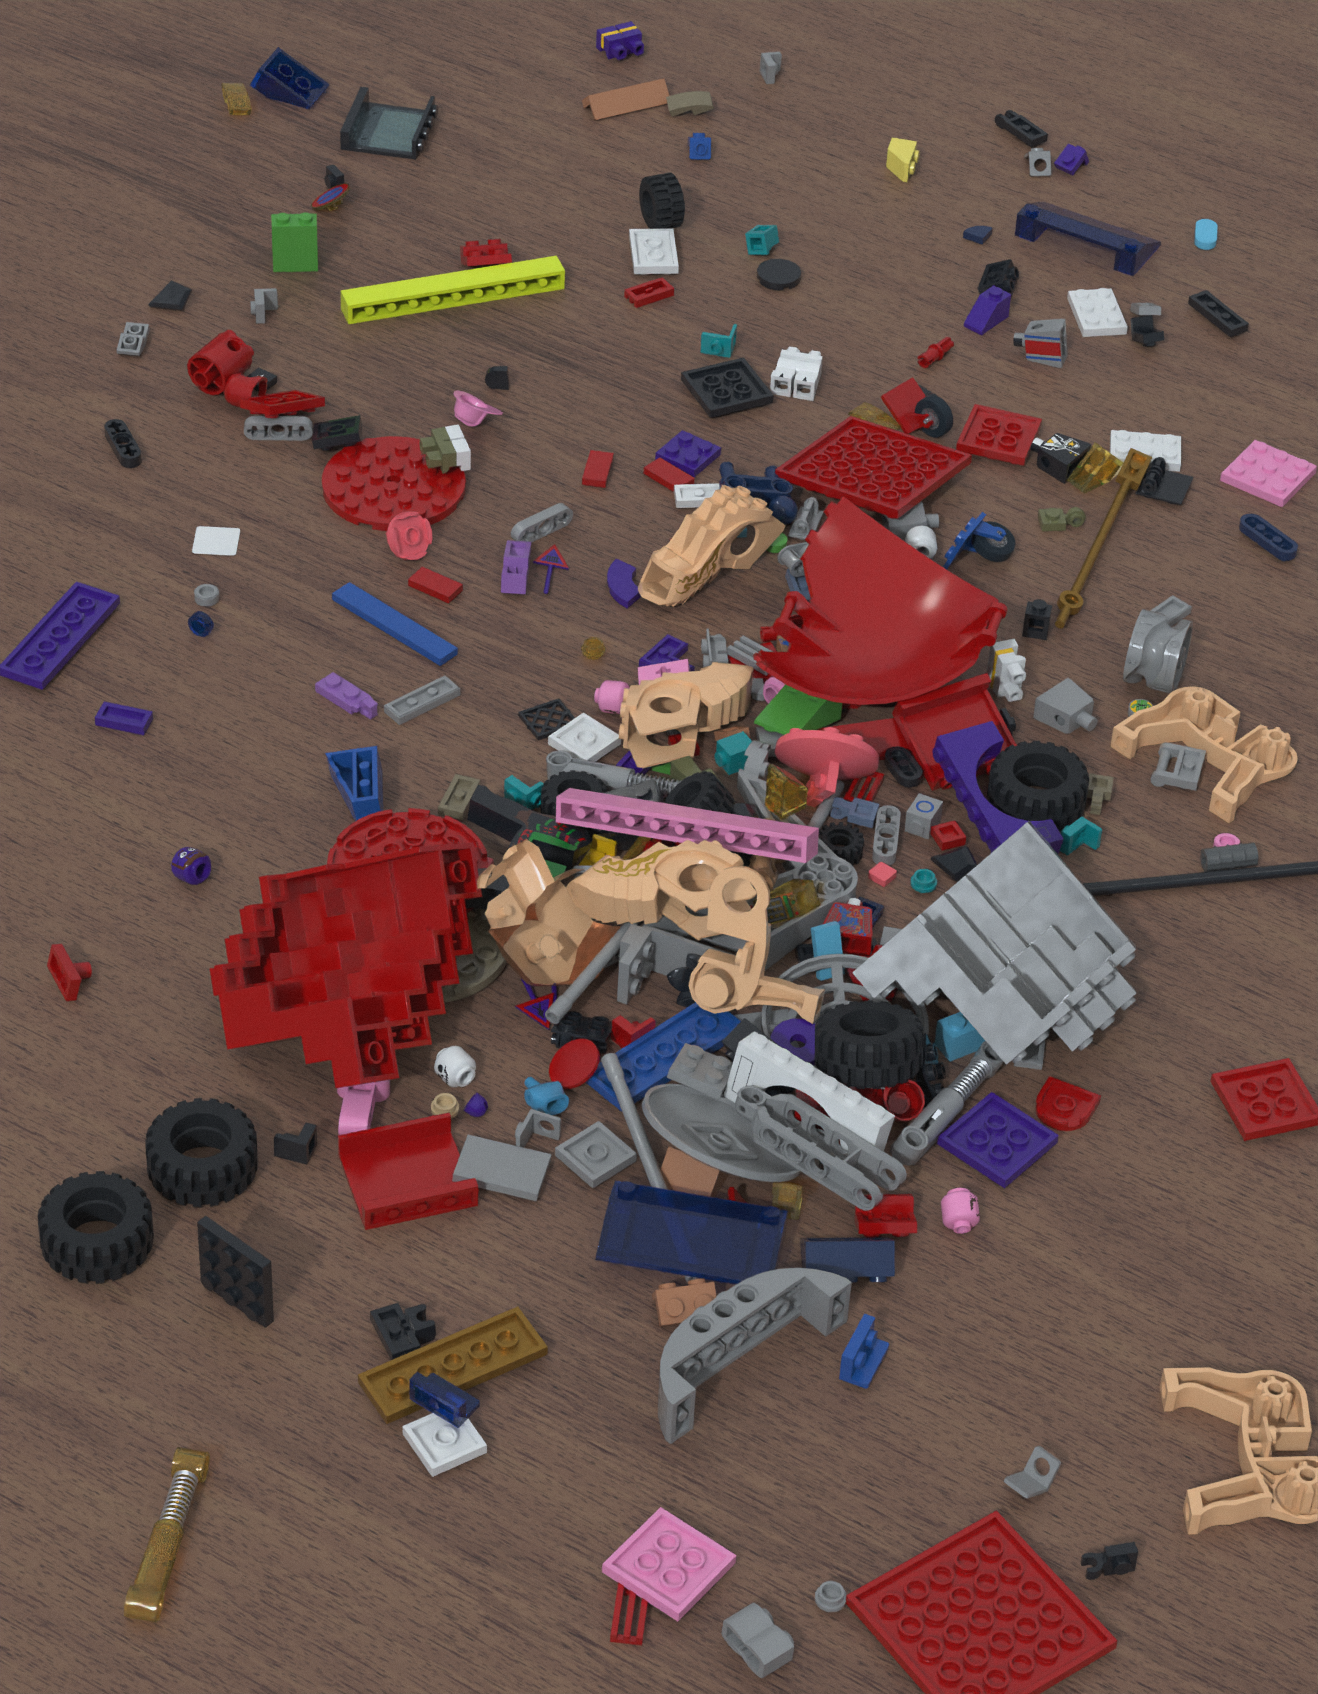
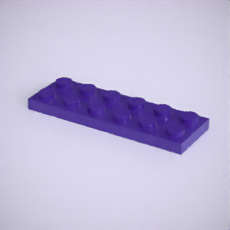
M75 582L0 664V676L43 690L120 604V596Z

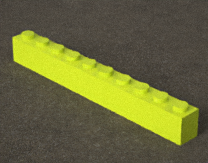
M550 256L341 290V310L347 323L354 324L561 290L565 288V269L557 256Z

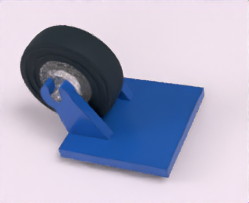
M982 512L977 519L974 517L970 519L964 528L967 530L966 532L961 530L954 540L956 547L952 545L944 557L947 561L943 568L947 570L963 550L976 552L989 561H1005L1015 549V538L1005 526L992 521L984 522L983 519L986 514Z

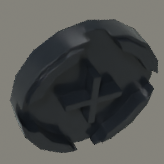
M770 259L758 266L757 279H759V283L768 289L777 291L783 290L784 287L792 289L801 280V269L796 263L789 260Z

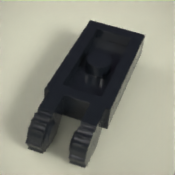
M1013 110L1006 111L1004 115L998 114L994 118L999 128L1006 129L1030 147L1047 141L1048 133L1022 115L1013 112Z

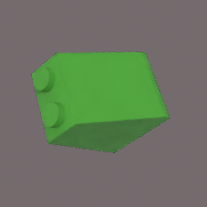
M307 212L301 214H271L273 272L318 271L317 214Z

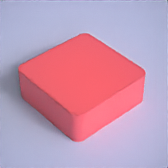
M879 862L869 870L868 878L885 887L896 878L897 870L883 862Z

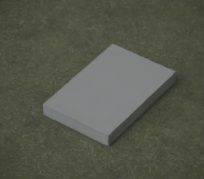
M467 1135L453 1173L452 1181L458 1182L475 1178L478 1188L537 1201L552 1154Z

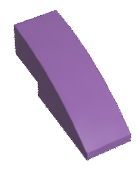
M507 540L501 576V593L526 594L531 542Z

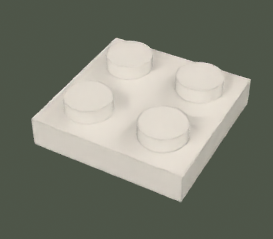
M582 713L548 736V744L558 751L570 753L572 758L596 762L619 746L621 739H619V734L587 714Z
M458 1403L403 1426L404 1437L432 1477L487 1453V1444Z

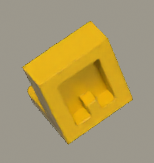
M594 834L592 836L591 848L579 866H593L606 855L611 857L617 856V842Z

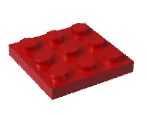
M974 404L957 441L956 450L1024 466L1031 451V444L1041 428L1042 419Z
M1289 1058L1218 1072L1211 1076V1084L1244 1141L1318 1126V1106Z

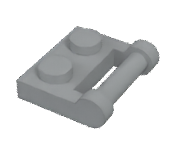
M1166 742L1162 743L1158 751L1160 757L1157 768L1151 776V783L1157 787L1166 784L1196 791L1206 750ZM1177 757L1174 772H1167L1169 759Z

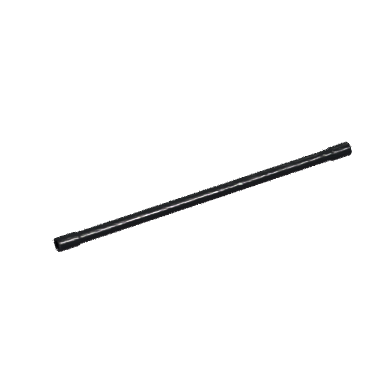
M1318 861L1083 883V885L1092 896L1315 875L1318 874Z

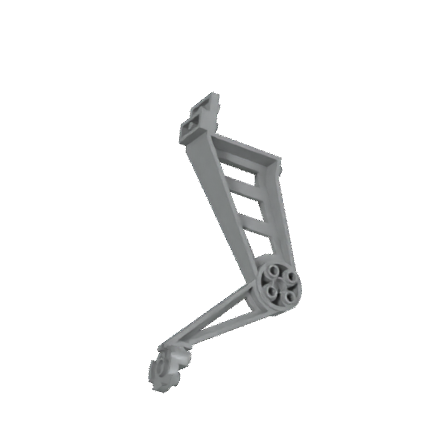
M753 740L744 754L748 756L744 770L739 769L737 789L746 804L754 805L762 819H776L779 822L806 826L768 788L769 783L766 781V777L771 766L768 762L771 745ZM819 838L818 854L807 863L789 860L782 863L786 872L778 875L773 890L770 892V899L787 895L791 906L803 913L790 921L784 919L770 923V947L765 971L796 948L797 945L811 936V928L823 924L833 903L847 904L850 898H856L858 882L856 870L849 862L839 858ZM757 895L752 899L746 900L752 907L756 904ZM686 908L694 916L708 915V908L698 910L696 913L690 908ZM665 916L657 923L644 924L642 927L631 924L620 941L617 1001L628 1004L632 996H636L639 993L643 979L648 978L651 971L667 976L674 969L686 967V958L689 953L702 956L709 948L724 953L728 952L695 942L694 940L696 939L679 928L677 924ZM725 934L701 939L734 952H738L739 948L743 949L747 941Z

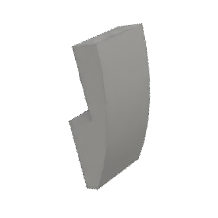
M126 322L124 333L120 335L116 350L117 354L140 356L148 339L149 324Z

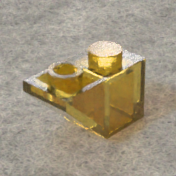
M774 764L769 765L765 797L767 809L781 820L805 809L808 788L791 773Z

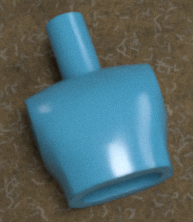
M528 1077L525 1080L524 1084L528 1089L525 1090L524 1097L526 1103L532 1109L549 1115H556L568 1107L569 1098L565 1095L560 1082L553 1081L540 1084L533 1077Z

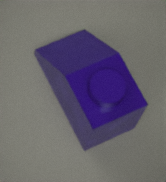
M994 285L979 295L964 322V327L979 335H983L1008 318L1011 294Z

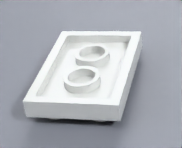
M629 229L634 274H678L679 265L673 229Z
M1111 288L1068 291L1067 299L1083 337L1127 334V324Z
M1111 430L1109 465L1122 466L1130 448H1133L1152 457L1149 466H1152V461L1155 458L1162 457L1166 462V470L1180 472L1181 436Z

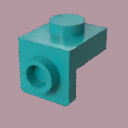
M511 775L504 780V798L534 810L541 806V789L544 787V783L540 781L534 786L529 787Z
M1081 816L1070 826L1067 825L1062 830L1063 842L1060 851L1068 856L1083 843L1094 850L1098 849L1101 842L1102 828Z

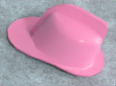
M459 390L453 393L457 398L454 407L455 416L467 426L481 424L488 413L494 415H502L503 413L469 393Z

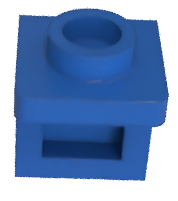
M693 133V137H688L690 159L711 158V137H705V133Z

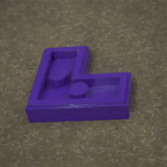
M667 634L639 659V667L678 661L688 651V643ZM689 664L690 671H695V666Z

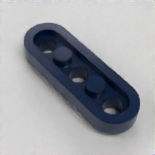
M1245 514L1240 518L1239 530L1281 561H1289L1296 557L1297 543L1265 519L1256 514Z

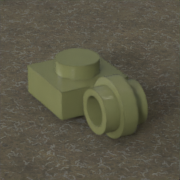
M1078 507L1069 509L1067 514L1063 513L1062 508L1038 510V520L1042 531H1065L1066 525L1071 524L1073 527H1079L1086 519L1084 511Z

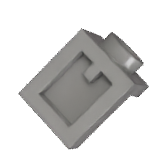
M781 52L761 53L759 72L766 84L775 83V75L781 70Z

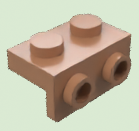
M694 1279L688 1281L687 1286L676 1287V1283L659 1285V1290H655L652 1294V1300L656 1302L659 1326L680 1325L698 1307L705 1306L716 1298L714 1282L706 1283L705 1279Z

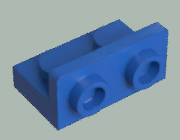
M864 1313L841 1357L839 1379L865 1389L869 1387L889 1349L888 1342L877 1339L878 1331L874 1330L875 1317Z

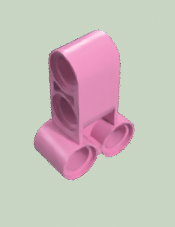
M390 1080L337 1088L338 1095L343 1098L338 1127L339 1135L370 1129L375 1102H382L390 1096Z

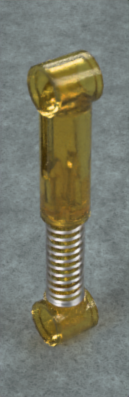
M181 1447L176 1448L171 1467L173 1480L164 1503L163 1511L161 1512L160 1520L154 1523L134 1585H130L127 1591L124 1617L151 1622L159 1621L163 1609L164 1593L184 1536L183 1524L191 1504L190 1502L192 1501L197 1484L204 1483L207 1477L210 1462L209 1452Z

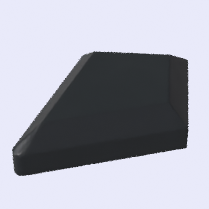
M171 280L148 305L150 308L183 311L192 293V289Z
M967 846L931 857V860L956 882L978 865Z

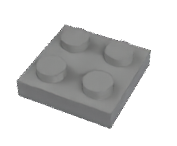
M685 1043L670 1067L667 1078L720 1099L726 1088L733 1063L723 1056L713 1055L704 1051L699 1046Z
M600 1121L555 1147V1156L592 1188L630 1166L637 1159V1153Z

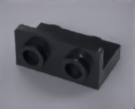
M1011 259L987 264L977 288L979 294H982L994 285L1008 292L1012 297L1016 283L1019 280L1018 268L1014 267Z

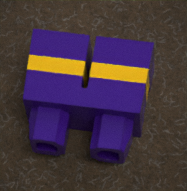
M632 21L615 25V27L610 26L597 29L596 48L600 52L606 51L608 59L616 58L621 60L632 53L636 56L644 53L642 33Z

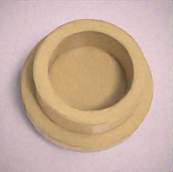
M449 1093L437 1095L431 1103V1113L439 1115L450 1112L451 1118H454L459 1113V1103L456 1098Z

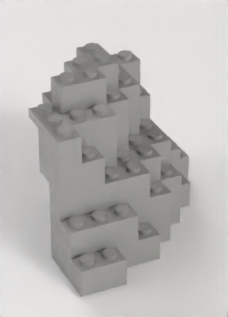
M1030 821L1024 824L852 972L874 998L879 994L883 998L897 986L894 982L895 980L917 1005L922 1002L928 1005L943 991L1006 1065L1011 1060L1016 1064L1028 1053L1024 1049L1031 1043L1037 1046L1049 1036L1050 1027L1072 1052L1076 1048L1082 1051L1093 1041L1091 1035L1094 1034V1031L1097 1028L1103 1031L1115 1021L1113 1015L1120 1007L1123 1011L1136 1001L1133 996L1137 993L1116 968L1118 964L1124 967L1135 958L1134 951L1136 950V945L1072 873L1067 864Z

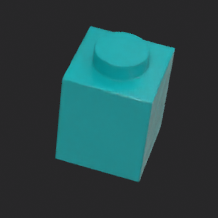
M744 731L717 740L716 752L714 754L715 761L728 775L739 772V769L744 770L748 758L744 754L752 742Z

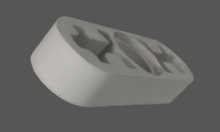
M251 416L244 422V435L251 440L304 441L309 439L313 433L312 421L304 416H279L278 418ZM274 425H282L285 429L281 432H276L272 427ZM252 426H257V430H253ZM303 426L305 430L301 431L299 427Z
M558 503L515 524L511 530V538L515 541L532 543L567 526L573 518V511L564 503ZM543 521H545V523L543 524V526L539 528V526L541 525V523H542Z
M885 805L877 811L872 859L876 864L883 862L890 866L896 861L901 812L894 806ZM886 818H891V823H885ZM887 833L893 837L885 838L880 836V834ZM882 848H888L887 854L882 853Z

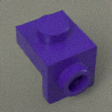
M1068 143L1054 162V165L1057 169L1073 176L1081 164L1088 165L1089 159L1084 148L1078 145L1075 147Z

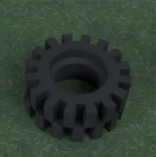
M832 822L830 827L824 825L822 829H819L818 838L839 858L846 860L852 866H854V863L856 865L860 863V859L863 856L864 838L863 833L859 832V828L855 827L852 829V824L850 823L847 826H843V822H839V825H835ZM840 844V845H844L845 847H838V846H834V845Z

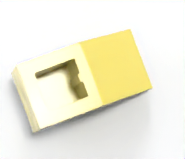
M892 138L888 147L886 167L903 182H907L910 174H914L915 165L919 160L920 151L916 150L917 141Z

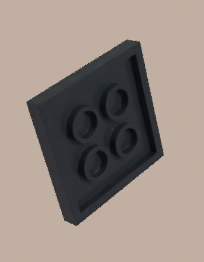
M744 357L681 372V381L710 418L773 403L774 395Z
M204 1216L197 1222L201 1283L207 1290H213L220 1295L227 1304L235 1306L244 1312L251 1321H256L266 1328L274 1322L271 1261L212 1219Z

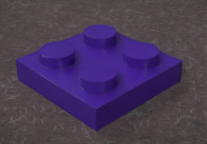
M682 430L656 452L655 460L660 457L692 477H696L721 455V447Z

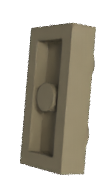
M455 774L438 806V815H447L463 821L469 810L470 799L478 784L480 785V780Z

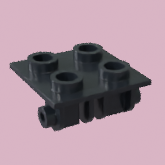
M1158 457L1152 461V466H1148L1135 494L1165 501L1170 504L1181 505L1194 477L1166 470L1165 459Z
M568 1011L560 1022L552 1027L551 1044L556 1045V1048H561L572 1041L573 1036V1040L581 1038L592 1041L597 1046L600 1055L601 1053L606 1054L608 1043L604 1042L607 1041L612 1033V1022L606 1017L595 1016L590 1018L584 1017L576 1011Z
M923 1033V1065L916 1075V1083L921 1087L924 1094L925 1104L923 1109L944 1088L942 1079H946L945 1066L943 1062H938L935 1043H930L926 1033Z

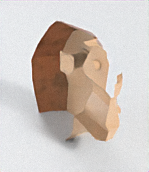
M526 839L508 848L503 860L498 865L491 864L477 879L478 889L486 888L502 875L507 878L510 885L508 889L488 902L485 912L491 926L488 932L495 939L502 957L527 984L535 987L571 985L621 926H610L594 922L581 909L576 907L561 880L581 870L572 869L553 878L539 847Z

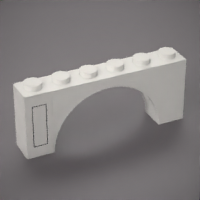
M755 1031L738 1043L724 1097L735 1103L738 1091L745 1086L756 1087L764 1092L767 1087L778 1085L798 1089L817 1101L832 1120L884 1151L895 1115ZM754 1095V1098L759 1101V1096ZM840 1139L841 1147L848 1151L847 1144Z

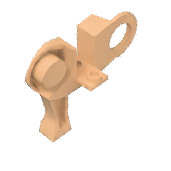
M747 866L725 868L715 877L711 886L707 930L747 941L743 949L739 948L736 956L709 948L700 957L699 963L692 971L689 981L692 999L702 1009L713 1014L733 1009L740 1010L744 1007L758 1004L789 1007L797 1011L803 1019L813 1024L820 1016L825 989L811 988L780 978L764 976L771 937V924L768 923L767 908L770 904V890L766 880L757 871ZM742 878L749 881L755 887L757 901L751 910L745 912L736 911L726 903L724 888L728 881Z

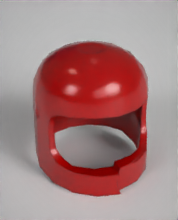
M235 373L225 383V400L230 405L240 408V399L252 397L253 389L258 383V396L265 395L268 380L262 376L246 377L242 373Z
M909 1079L908 1082L898 1083L894 1087H884L881 1106L895 1115L894 1122L910 1121L916 1118L923 1110L925 1104L924 1094L921 1087L915 1081Z

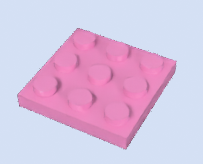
M1254 440L1221 473L1220 481L1283 507L1316 474L1317 466L1285 451L1271 447L1264 442Z
M660 1507L602 1564V1573L619 1582L628 1590L633 1591L636 1595L645 1599L648 1603L678 1622L736 1563V1555Z

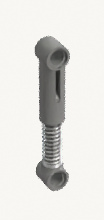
M553 751L546 757L547 780H550V776L554 774L559 775V772L585 771L588 775L593 774L596 776V779H601L607 791H612L655 779L662 794L665 795L664 798H667L671 790L681 782L679 780L675 782L674 779L670 780V778L666 780L665 777L663 779L658 777L657 779V776L653 778L652 775L648 776V774L644 776L643 773L641 775L636 773L635 775L634 769L572 758L571 754L566 751Z
M986 1041L981 1044L968 1066L948 1088H943L910 1125L903 1129L891 1148L893 1158L902 1165L908 1166L916 1163L920 1155L963 1109L967 1098L985 1079L991 1078L996 1074L1004 1061ZM929 1124L930 1126L924 1132L922 1129Z

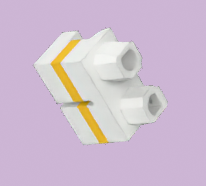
M1015 639L996 642L991 646L987 667L992 690L997 697L1005 696L1008 702L1022 699L1023 691L1021 687L1026 677V672L1024 671L1026 659L1023 656L1017 655L1018 644Z

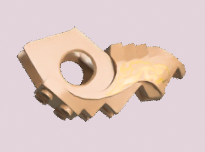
M722 485L719 490H715L712 497L705 498L701 506L692 514L685 516L681 526L666 546L653 551L638 585V592L643 598L658 605L674 607L684 604L689 597L692 598L706 583L710 584L717 577L721 568L750 569L753 563L783 532L786 525L772 516L773 511L766 507L767 502L750 496L751 491L742 486L731 488ZM748 525L755 528V538L751 546L742 554H732L730 550L731 543Z
M686 840L676 847H668L658 842L634 859L622 860L620 856H604L583 874L573 879L566 886V889L575 906L581 909L589 918L596 919V921H602V923L617 921V925L626 922L633 924L644 921V924L657 923L664 915L677 924L679 928L700 941L702 938L721 935V933L707 930L708 915L694 916L686 910L685 906L695 913L698 910L708 908V903L711 900V886L715 877L725 868L744 866V863L738 854L723 848L716 840L712 842L703 840L699 844ZM742 878L728 881L724 888L726 903L736 911L745 912L751 910L746 900L752 899L757 895L751 883Z

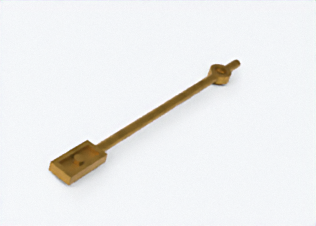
M1130 448L1115 480L1121 486L1071 590L1063 591L1058 598L1057 606L1061 611L1055 622L1057 628H1064L1069 615H1075L1080 612L1083 598L1079 594L1129 489L1137 491L1151 462V456Z

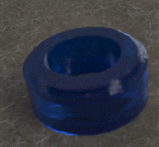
M202 611L194 612L188 619L190 630L197 636L205 637L214 628V623L210 616Z

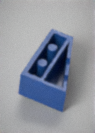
M377 746L325 753L331 777L354 820L357 821L367 815L383 811V772Z

